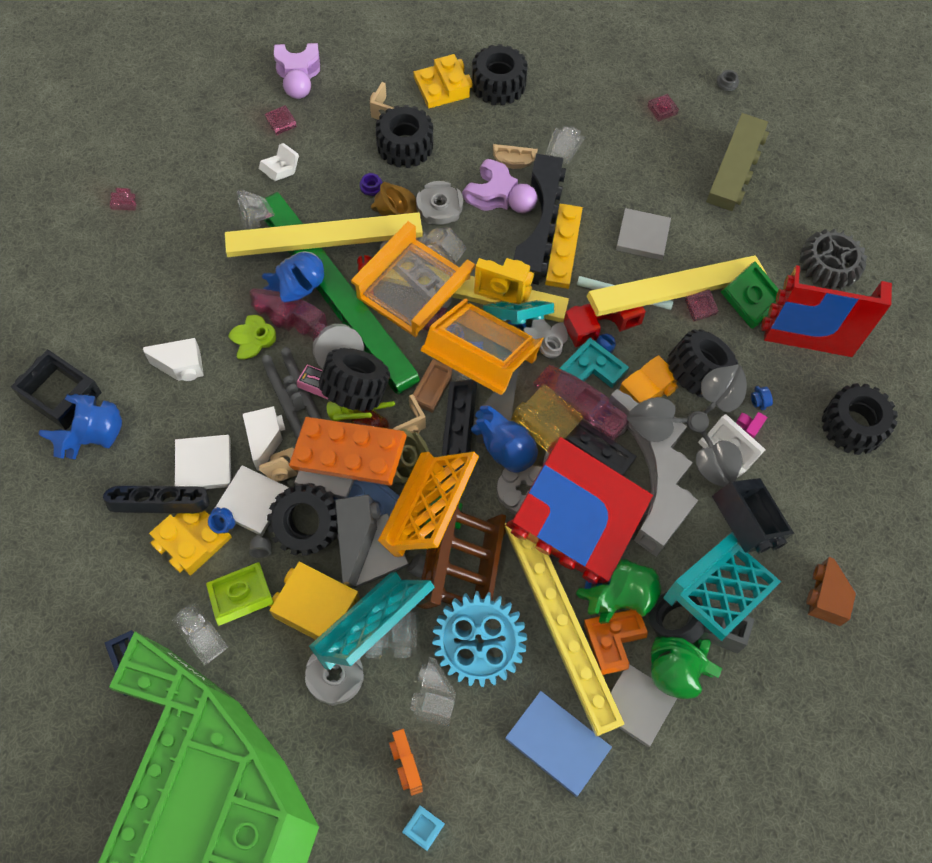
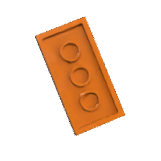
M305 417L289 466L293 470L392 486L407 435L404 431Z

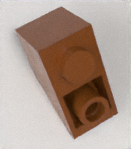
M828 557L822 564H817L813 572V579L816 580L814 589L810 590L806 604L810 605L808 615L842 626L851 618L856 593L835 559Z

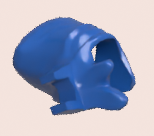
M305 251L285 258L280 265L276 266L275 273H263L262 278L269 285L262 289V295L269 296L277 293L280 294L283 302H290L311 294L323 282L325 276L321 259L314 253Z
M67 394L65 400L76 404L71 430H39L38 433L41 437L51 440L54 445V457L64 458L66 450L67 458L76 459L81 444L87 445L91 443L101 445L104 448H110L120 432L122 418L119 409L113 402L103 401L101 407L96 406L95 396Z
M480 406V410L475 414L477 424L471 428V431L476 435H483L485 447L492 458L510 472L519 473L530 468L538 455L537 443L530 435V432L522 425L507 420L492 407Z

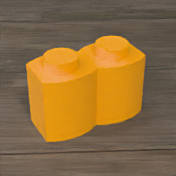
M658 355L621 383L619 390L631 396L637 403H641L650 398L662 397L664 394L667 397L670 396L678 388V381L675 380L673 373L670 372L669 365Z

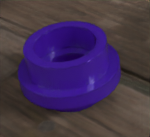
M368 173L360 181V190L365 195L374 196L380 191V185L383 182L378 175Z

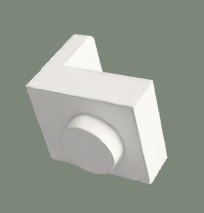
M284 143L279 144L277 155L261 160L259 169L268 175L269 178L275 181L295 173L299 155Z

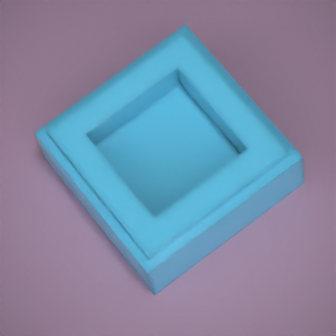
M420 805L402 833L428 851L445 823Z

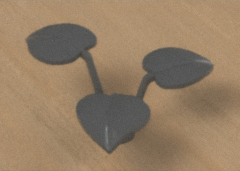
M738 364L716 368L707 373L701 383V393L706 400L712 403L702 412H690L687 418H674L675 405L668 399L655 397L636 405L628 413L627 420L644 439L652 442H661L669 438L674 430L673 423H686L691 430L700 432L709 448H703L697 452V468L707 480L724 487L731 481H736L742 467V454L739 448L730 441L721 440L713 445L705 431L709 425L707 414L716 405L724 412H731L742 404L747 389L745 373Z

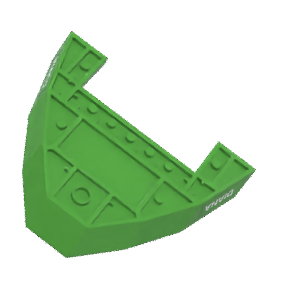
M135 631L109 688L165 708L98 863H307L319 826L284 760L237 700L171 650Z

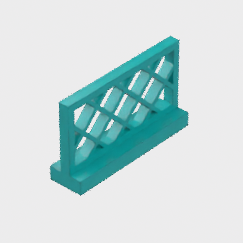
M733 532L680 576L663 597L671 606L678 601L721 641L781 582L749 553L744 552L742 547L738 545L739 542ZM736 555L741 559L745 566L736 565L734 556ZM720 570L730 571L732 579L723 578ZM738 573L747 574L749 582L740 581ZM756 576L764 579L769 586L758 584ZM706 583L716 584L718 592L708 591ZM724 586L734 587L736 595L726 594ZM742 589L751 590L754 599L744 597ZM689 596L701 597L703 606L695 604ZM709 599L720 601L722 609L712 608ZM728 602L738 604L740 612L730 611ZM713 616L723 617L726 628L723 629L715 622Z
M390 572L309 647L325 669L330 670L336 664L352 666L435 587L430 580H401L397 572Z

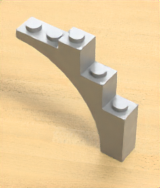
M616 389L607 405L611 408L613 415L622 416L628 424L627 429L641 448L649 469L651 494H653L645 522L634 541L657 557L698 502V499L693 497L688 490L678 486L693 463L684 454L673 449L687 426L683 423H673V433L669 438L661 442H652L644 439L627 420L628 413L639 403L634 401L628 394Z

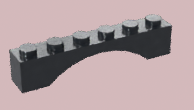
M537 153L530 186L535 189L540 202L542 216L534 232L516 247L513 260H519L530 265V272L534 273L531 284L539 285L540 276L545 277L548 262L543 261L544 257H549L552 243L547 241L548 237L553 238L555 224L551 223L552 218L557 219L559 205H556L555 201H560L563 186H559V182H564L566 168H562L563 158Z

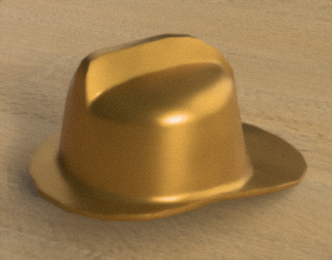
M383 182L380 185V191L375 195L374 203L371 205V209L378 212L381 216L418 213L416 197L408 189L387 182Z

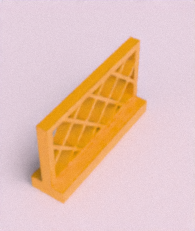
M430 452L421 453L378 541L394 557H402L406 550L438 548L479 456L475 452L433 457ZM465 463L462 468H460L457 472L455 471L458 467ZM452 473V476H450L442 484L440 483L442 480H444L448 475ZM455 484L453 489H451L448 493H445L450 487H452ZM439 496H442V498H440V499H439L437 502H435L432 506L430 505V504H431L434 500H436ZM445 506L444 510L437 516H435V514ZM431 518V521H429L420 529L419 526H421L424 522ZM434 530L431 538L424 539L427 534Z

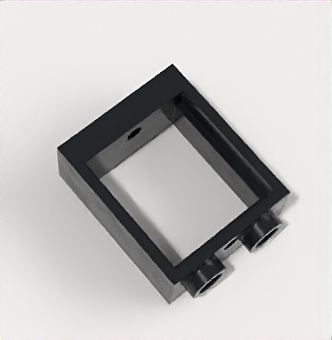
M47 349L42 356L36 358L33 365L24 374L16 379L11 388L22 401L64 430H67L72 425L76 404L64 398L52 410L34 398L32 394L56 370L78 384L68 395H88L97 398L102 392L93 379Z
M761 478L731 481L712 495L745 553L757 551L760 554L770 548L773 551L786 545L788 543L786 539L794 534Z

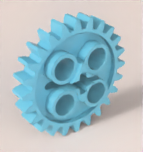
M476 591L472 600L467 593H464L463 603L454 598L452 601L454 609L445 606L443 612L446 616H438L437 622L442 626L434 627L433 633L439 636L433 639L432 644L441 647L436 649L435 656H444L440 666L449 664L448 675L450 676L458 672V682H461L464 677H468L469 686H472L475 679H479L481 687H484L486 679H489L493 685H496V677L498 675L503 680L507 679L506 669L513 673L516 672V666L513 662L522 663L523 657L519 653L526 652V645L520 642L527 640V634L519 631L525 628V623L516 622L520 615L519 611L510 614L512 603H508L503 607L501 605V596L494 602L491 601L490 592L486 594L485 599H481L479 592ZM496 619L500 622L501 626L498 629H490L486 625V621ZM466 620L471 624L472 628L467 631L461 630L457 626V622ZM476 635H481L484 642L478 643V639L475 638ZM505 636L506 639L501 640L498 637ZM455 638H458V639H460V640H462V641H460V642H455L454 639H455ZM495 647L500 649L503 654L500 657H492L488 650ZM461 649H469L474 656L466 659L459 654V651Z

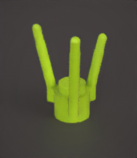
M331 401L327 403V413L333 421L372 417L371 413H359L365 411L351 410ZM395 402L380 403L373 410L395 406Z

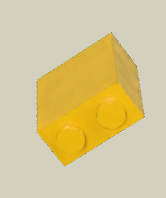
M298 562L295 569L291 568L284 579L286 584L281 592H276L272 597L274 604L269 605L271 607L269 611L273 618L316 640L360 600L358 591Z

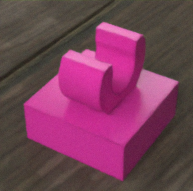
M758 412L752 420L747 414L741 413L736 424L754 439L768 417Z

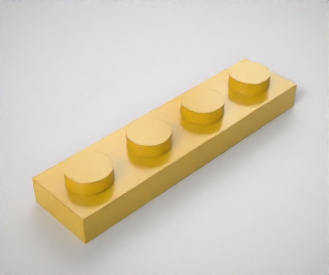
M559 204L545 285L569 289L583 207Z

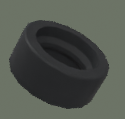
M667 592L660 595L656 605L649 612V622L657 636L683 638L690 643L697 641L705 632L706 627L694 616H692L687 625L680 629L669 630L664 628L662 623L665 616L671 610L682 607V605L677 601L671 606L663 598ZM689 596L695 604L702 606L697 597Z

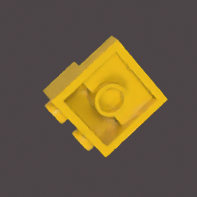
M455 54L434 59V66L413 71L414 79L428 109L470 97V88H472L471 77L469 74H464L462 59L457 60Z
M479 258L475 267L474 293L499 302L520 304L523 303V300L528 301L530 297L534 273L530 272V265L519 260L506 258L502 266L494 261Z
M205 510L200 513H178L175 517L170 514L149 533L154 539L150 544L161 555L166 551L172 557L168 562L179 573L185 570L190 576L232 537L228 532L221 534L213 532L208 525V517L210 515Z

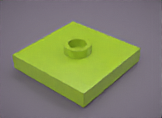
M259 562L206 583L218 626L274 604Z

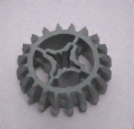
M834 228L830 232L827 229H824L821 233L816 231L815 234L810 236L801 249L799 262L802 263L801 270L807 271L806 277L814 278L813 283L819 281L822 288L829 285L832 290L836 286L842 290L845 286L850 287L860 279L866 269V259L868 256L864 255L865 248L859 247L860 241L853 240V235L848 237L844 234V231L837 233ZM821 249L822 254H817V250ZM845 263L849 264V268H845Z

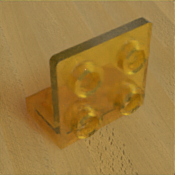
M544 384L526 403L522 401L515 409L511 421L525 427L536 443L547 451L551 443L557 438L562 437L565 439L581 422L583 415Z

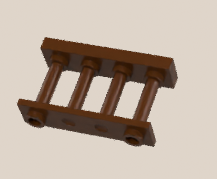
M458 502L438 548L427 549L421 580H430L435 588L416 605L417 607L430 609L440 606L441 602L452 605L454 598L463 603L462 596L445 591L446 574L475 584V592H479L481 599H485L486 594L490 592L491 601L493 600L502 539L506 532V515L500 514L484 521L461 512L458 508ZM445 506L441 510H439L435 514V516L441 513L444 510ZM458 522L485 532L483 546L480 547L456 538L454 534L455 523ZM451 548L480 558L478 573L450 564Z

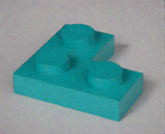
M540 300L520 304L500 301L483 305V310L503 321L511 320V324H524L526 319L540 320L544 319V315L554 313V303Z
M589 338L558 369L557 375L576 390L592 373L609 387L613 388L628 372L629 367L592 338Z

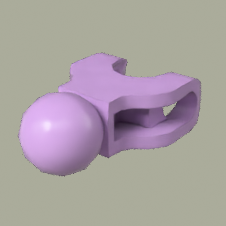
M308 43L306 50L301 53L288 52L285 44L275 45L274 59L276 61V70L284 78L283 88L286 94L295 99L304 98L311 89L310 79L320 72L318 43Z
M491 159L484 160L480 166L481 177L488 181V183H469L462 192L465 202L483 211L495 208L507 210L510 206L515 212L524 214L533 210L538 200L533 187L528 184H518V179L511 177L505 164Z

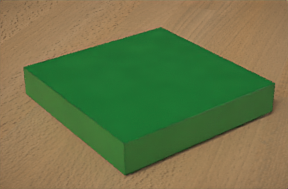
M754 261L720 292L752 329L763 320L764 316H768L770 305L776 302L779 289L757 262Z

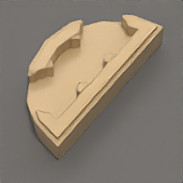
M493 144V156L497 162L503 163L507 168L522 169L529 166L535 161L536 153L538 152V149Z

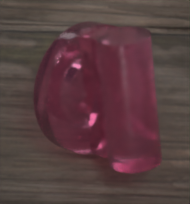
M116 188V193L111 192L110 208L112 210L135 211V194H132L128 188Z

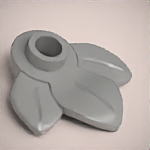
M544 319L533 320L531 328L526 327L523 329L525 333L533 336L532 338L534 339L544 337L539 350L548 358H557L562 352L563 344L568 340L567 329L563 322L551 327Z

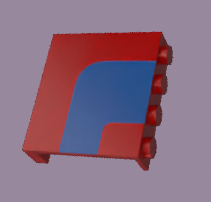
M796 265L792 274L786 276L783 290H778L776 302L771 303L768 317L764 316L761 331H765L764 341L853 357L891 306L892 283L881 281L871 296L799 283L800 266Z
M559 437L551 443L547 450L550 454L515 517L508 521L505 526L512 529L511 534L521 540L528 539L536 544L535 548L545 555H550L551 553L559 558L558 562L562 566L570 570L575 568L583 573L582 577L592 584L609 582L653 494L567 440Z

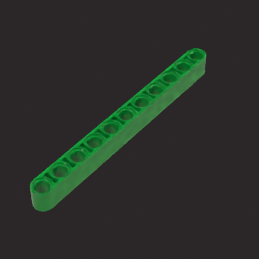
M278 192L256 202L258 212L269 227L303 224ZM312 248L288 251L291 256L303 251L312 252L321 259L325 276L323 282L316 289L339 320L353 328L361 336L364 351L380 359L389 368L390 378L388 384L393 391L399 395L419 383L420 378L413 365L364 302L357 298L354 289L323 249Z

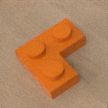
M627 610L614 613L609 623L605 624L599 623L600 616L585 619L584 627L602 675L629 669V661L622 643L647 638L648 631L642 616L635 610Z
M401 729L392 732L394 741L389 742L394 761L400 759L402 767L397 768L403 791L409 789L411 796L423 792L422 783L405 731Z

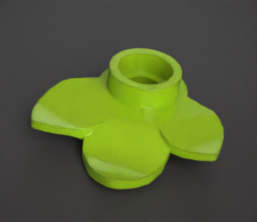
M249 315L246 317L245 324L234 327L228 337L231 341L240 345L237 358L243 360L256 356L262 348L272 346L276 341V331L272 325L265 323L263 317Z

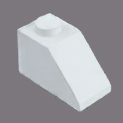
M195 338L143 347L144 353L151 365L178 381H192L197 377L204 376L201 353Z
M274 406L243 414L251 455L257 471L259 470V465L268 462L270 456L283 440L281 431L285 430L282 415H276Z

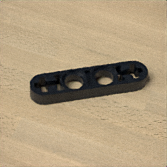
M114 486L103 494L107 509L110 512L200 513L207 509L210 503L206 490L198 486ZM143 497H149L145 501L137 502L139 499ZM176 497L172 501L163 502L167 498Z

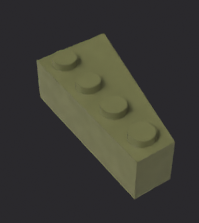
M744 113L741 114L708 195L707 203L729 211H733L735 204H741L745 191L741 189L743 184H749L753 171L749 169L751 164H757L761 151L757 149L759 144L764 146L769 134L768 131H765L768 121Z

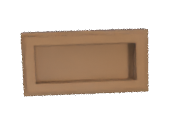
M432 359L413 393L420 408L431 413L434 412L455 374L454 369Z

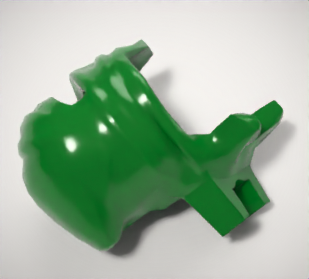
M620 559L612 574L609 585H599L590 589L579 588L575 594L578 598L589 601L588 614L601 613L599 618L600 624L609 623L615 611L619 609L635 610L640 616L644 617L653 609L660 597V578L653 568L637 565L627 559Z
M656 637L651 648V678L655 686L671 697L680 699L696 698L702 691L699 682L700 675L719 678L722 671L721 667L707 659L711 641L709 639H698L693 645L683 638ZM671 651L669 654L659 657L664 652Z

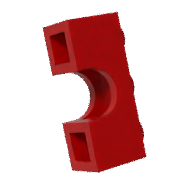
M589 303L583 306H574L566 311L563 323L576 348L582 346L589 338H592L594 341L597 340L601 330V326L598 323L599 320L607 319L614 322L621 332L642 324L646 311L641 306L596 316Z

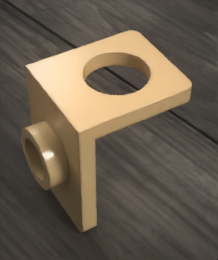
M381 82L377 91L373 92L370 97L371 118L379 120L381 115L379 110L394 109V107L383 104L386 99V83Z
M411 394L409 395V406L416 418L394 427L393 430L406 429L411 433L416 432L419 434L421 430L426 428V417L414 395Z
M294 448L272 454L270 462L259 465V470L276 482L297 476L299 471L293 470L289 466V462L283 458L289 457L291 460Z

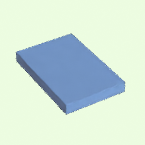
M542 691L539 692L505 738L506 741L575 797L580 794L612 748L599 736L596 737L593 731Z

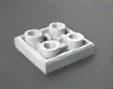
M229 435L175 439V486H198L204 489L225 488L230 485L231 441Z
M242 465L215 508L229 509L236 524L263 536L271 521H267V515L272 513V510L269 509L271 503L276 502L275 497L289 487Z

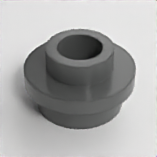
M732 70L723 71L718 76L717 85L725 91L735 90L739 85L738 74Z

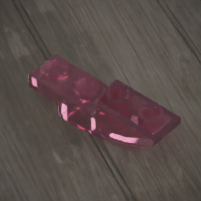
M252 288L249 291L252 307L258 313L262 314L264 312L268 315L270 321L278 328L282 326L289 332L295 326L302 335L308 334L314 341L321 333L320 331L327 327L325 313L301 299L283 302L278 291Z
M548 365L533 382L534 386L572 414L574 412L612 440L629 423L627 415L609 403L607 396L576 376L555 366Z

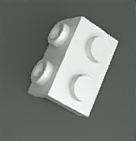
M728 415L722 416L707 434L713 445L718 441L726 440L739 448L742 454V467L737 478L745 473L765 451L757 441ZM702 437L698 441V443L703 448H709L705 439Z

